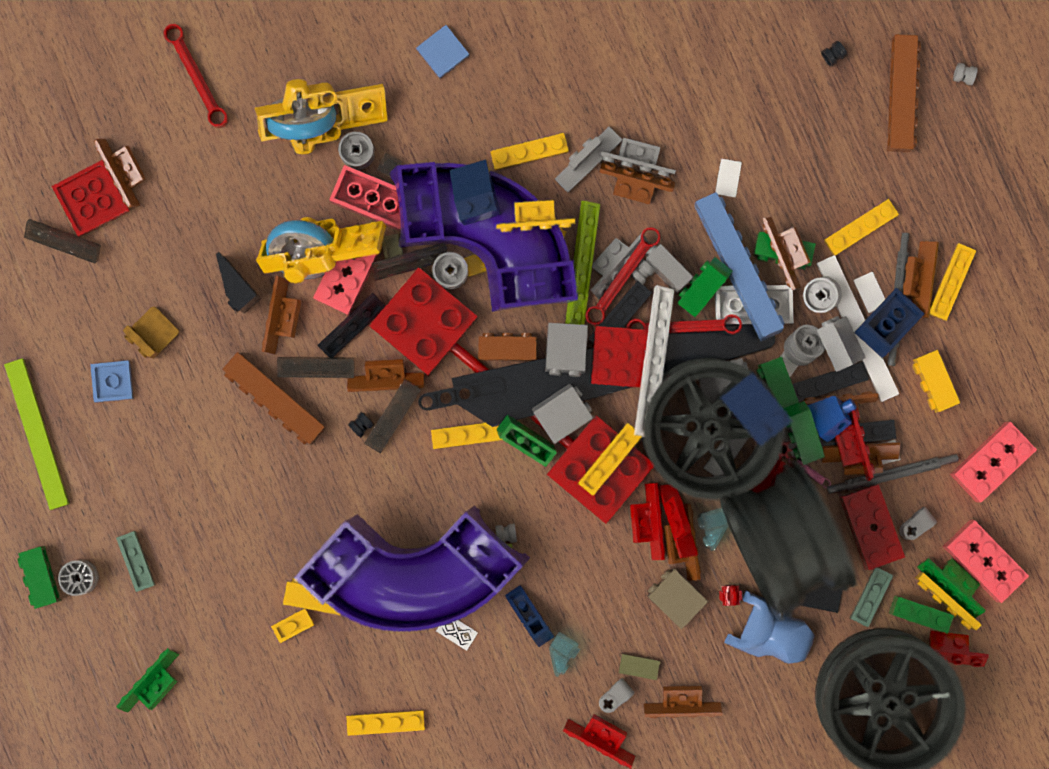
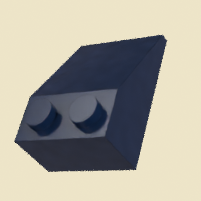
M487 159L450 170L455 206L459 221L464 226L501 215Z
M895 288L854 333L883 358L918 322L924 313L903 295L901 291Z
M753 373L721 397L760 446L792 421Z

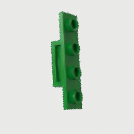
M929 558L917 566L922 573L927 575L973 618L980 616L986 611L972 598L980 583L952 558L946 562L942 570Z
M169 648L163 651L157 661L146 670L142 678L136 681L133 688L121 698L116 707L128 713L140 700L152 711L178 682L169 673L167 668L179 654Z

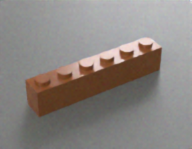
M895 34L892 37L887 151L911 152L917 144L914 128H917L918 118L915 117V109L918 108V98L915 97L916 90L918 91L919 79H916V72H919L920 60H917V53H920L921 48L918 35Z
M239 352L222 369L226 372L224 376L232 383L236 381L240 384L238 388L246 395L250 393L254 396L253 401L261 408L263 405L268 408L269 411L267 413L275 420L277 418L284 422L282 426L290 433L292 430L297 433L298 436L296 438L304 445L306 443L312 445L326 429L320 421Z

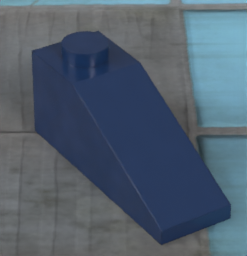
M521 585L505 595L538 647H541L555 637Z

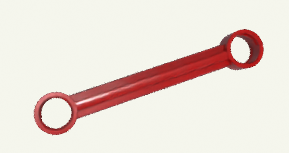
M177 24L166 26L164 37L176 49L209 112L208 121L216 128L224 127L228 122V115L217 105L184 42L183 30ZM176 28L180 30V37L177 40H169L167 35L171 29ZM217 111L224 114V120L220 124H214L211 121L213 113Z
M654 227L643 230L641 242L598 303L586 311L585 316L588 323L599 325L606 317L605 311L650 247L660 242L661 234L659 230ZM648 230L656 231L658 234V240L653 244H648L644 239L645 232ZM590 310H601L603 314L602 320L592 322L589 318Z
M731 314L719 320L670 322L669 333L726 331L730 335H736L742 330L743 324L737 315ZM730 318H736L740 324L739 328L734 332L727 330L725 326ZM633 319L627 324V328L630 329L632 324L640 322L643 325V330H649V323H644L640 319Z

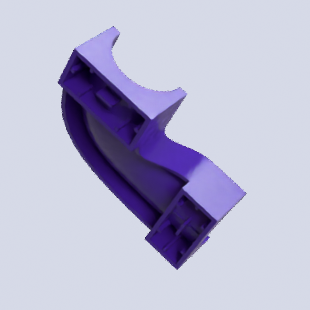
M428 162L397 165L390 172L391 180L394 181L400 208L401 231L398 240L399 248L431 244H452L475 253L483 261L487 270L492 312L542 304H565L578 300L573 261H570L568 248L558 224L552 225V228L540 229V226H532V230H520V227H512L513 231L501 232V228L497 229L496 224L516 222L514 203L539 201L524 187L505 176L490 171L501 215L464 226L459 221L450 170L466 166L465 164Z
M475 505L467 510L439 541L414 549L399 548L389 544L357 514L342 524L294 578L322 605L327 603L338 613L354 622L387 631H419L447 625L473 613L491 600L527 563L530 557L526 553L515 551L500 540L484 523L479 513L480 510Z

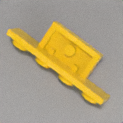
M554 200L514 203L516 222L498 223L496 226L497 229L501 228V232L513 231L512 227H520V230H532V226H540V229H549L554 224H559V227L563 228L571 227V223H575V218L555 219Z

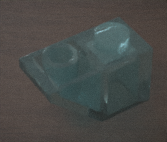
M722 507L699 513L700 518H697L700 530L703 529L705 536L702 537L705 548L709 547V551L716 549L728 527Z
M558 631L549 646L554 674L557 677L560 674H565L569 668L567 664L569 659H574L580 650L577 648L579 643Z

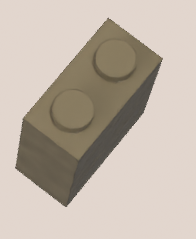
M673 568L671 571L668 569L661 576L663 580L658 585L654 583L648 589L649 594L647 597L682 630L708 601Z

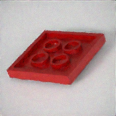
M103 160L51 186L79 238L130 211L128 206L124 204L119 189L115 187L110 172L106 170Z
M595 326L591 384L641 388L648 330Z

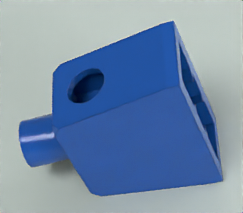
M831 396L808 405L820 437L827 442L851 425L852 421L848 413L857 409L852 399L843 403L837 396Z

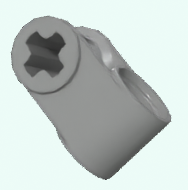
M923 507L900 526L899 534L903 539L915 540L932 528L937 521L929 510ZM907 528L913 529L911 530L912 535H907V532L909 531Z
M621 678L599 699V707L602 711L611 713L631 698L635 692ZM605 699L608 701L612 699L611 708L603 707Z

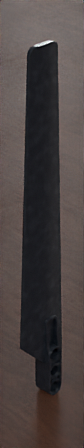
M726 324L725 326L727 330L734 332L739 328L740 324ZM743 324L742 330L736 335H730L726 331L669 333L663 374L678 364L693 359L715 358L727 361L769 349L775 343V335L760 341L752 324ZM593 348L586 349L585 372L580 374V377H571L569 373H561L560 376L549 375V372H545L546 358L453 377L451 378L452 388L424 393L419 397L418 405L426 411L459 405L491 427H495L501 424L507 414L516 420L534 416L535 414L531 410L533 407L569 383L573 388L577 386L583 395L580 397L582 402L632 387L591 384ZM463 388L468 389L470 392V396L467 399H462L459 395L460 390ZM447 392L451 395L449 403L441 401L442 393ZM425 396L432 399V405L428 408L424 407L421 403Z

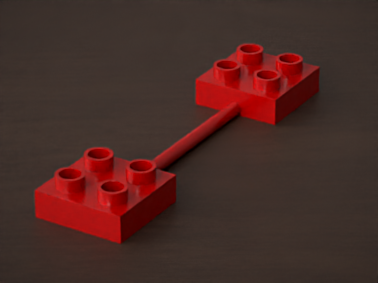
M419 267L369 325L370 328L428 376L432 374L449 352L475 373L489 370L458 344V341L474 324L478 316ZM535 415L529 417L545 431ZM596 415L575 441L568 435L558 441L567 450L546 475L602 522L607 524L654 465L646 456L633 447L594 495H591L579 485L578 482L618 435L615 430Z

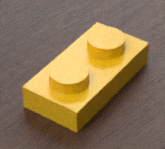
M303 609L271 627L279 643H282L315 624L307 609Z

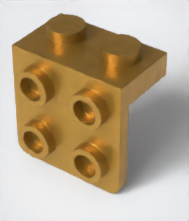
M151 307L133 326L127 325L122 330L126 334L124 336L125 339L132 345L135 343L139 347L138 352L143 357L152 359L179 334V330L156 307Z

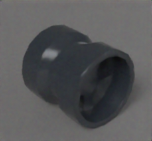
M838 40L832 44L830 49L825 48L821 51L823 59L830 67L837 64L839 59H844L848 56L846 49Z
M362 411L355 420H351L347 424L360 438L367 429H371L374 426L373 422Z

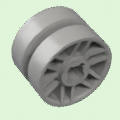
M350 132L339 143V155L346 166L362 170L373 162L375 148L371 139L366 134ZM354 149H360V152L355 153Z
M446 252L438 256L434 261L432 268L433 276L436 282L443 288L456 289L466 282L468 266L461 255L454 252ZM450 267L454 269L452 274L447 272Z
M819 277L811 280L803 291V299L806 306L817 313H824L838 306L842 297L839 284L829 277ZM823 292L826 296L823 298L819 293Z
M802 325L786 338L784 351L791 362L796 365L805 366L813 362L824 352L825 347L817 332V327Z
M75 560L66 563L61 568L58 576L61 589L72 596H80L91 592L96 587L99 579L96 567L87 560ZM77 574H80V581H78Z

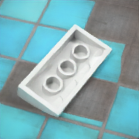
M766 285L768 297L773 298L776 304L775 311L777 315L782 316L785 324H793V291L791 287L789 288L787 285ZM721 286L715 293L716 320L724 319L726 316L733 314L741 319L742 324H752L734 286ZM730 318L726 324H739V321L736 318Z

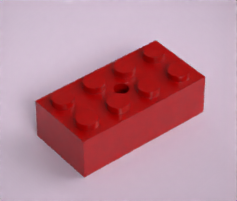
M874 484L839 497L865 570H872L905 558L879 484ZM873 523L876 526L874 531L870 529V525Z

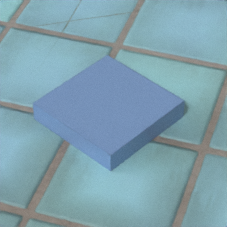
M447 25L416 48L439 79L470 56Z
M129 360L90 364L95 403L134 399Z

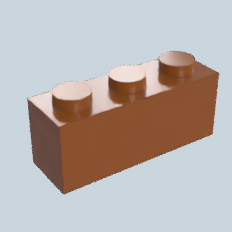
M483 333V336H479L478 360H536V337H532V333H521V337H513V333H502V336H494V333Z

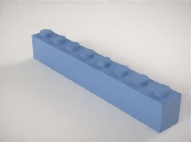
M716 192L696 201L694 207L721 262L733 271L729 278L760 341L781 333L785 325L781 315H777L775 311L776 304L773 298L768 297L766 293L768 289L765 282L760 281L758 277L759 270L756 264H752L750 252L747 247L743 246L741 242L742 236L739 230H735L731 214H727L725 210L726 204L724 199L719 197Z

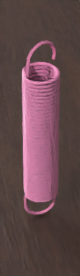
M799 459L796 460L814 481L822 485L825 479L828 480L806 464L803 465Z

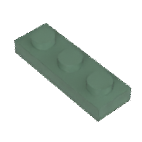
M136 531L117 537L116 539L135 591L138 592L154 586L155 582Z
M878 567L873 569L850 619L869 627L893 577L892 574Z

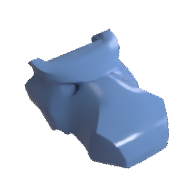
M745 591L743 601L754 605L741 638L730 633L727 635L724 643L756 657L774 656L784 663L805 661L815 638L808 625L802 619L788 618L785 614V619L779 621L763 597Z

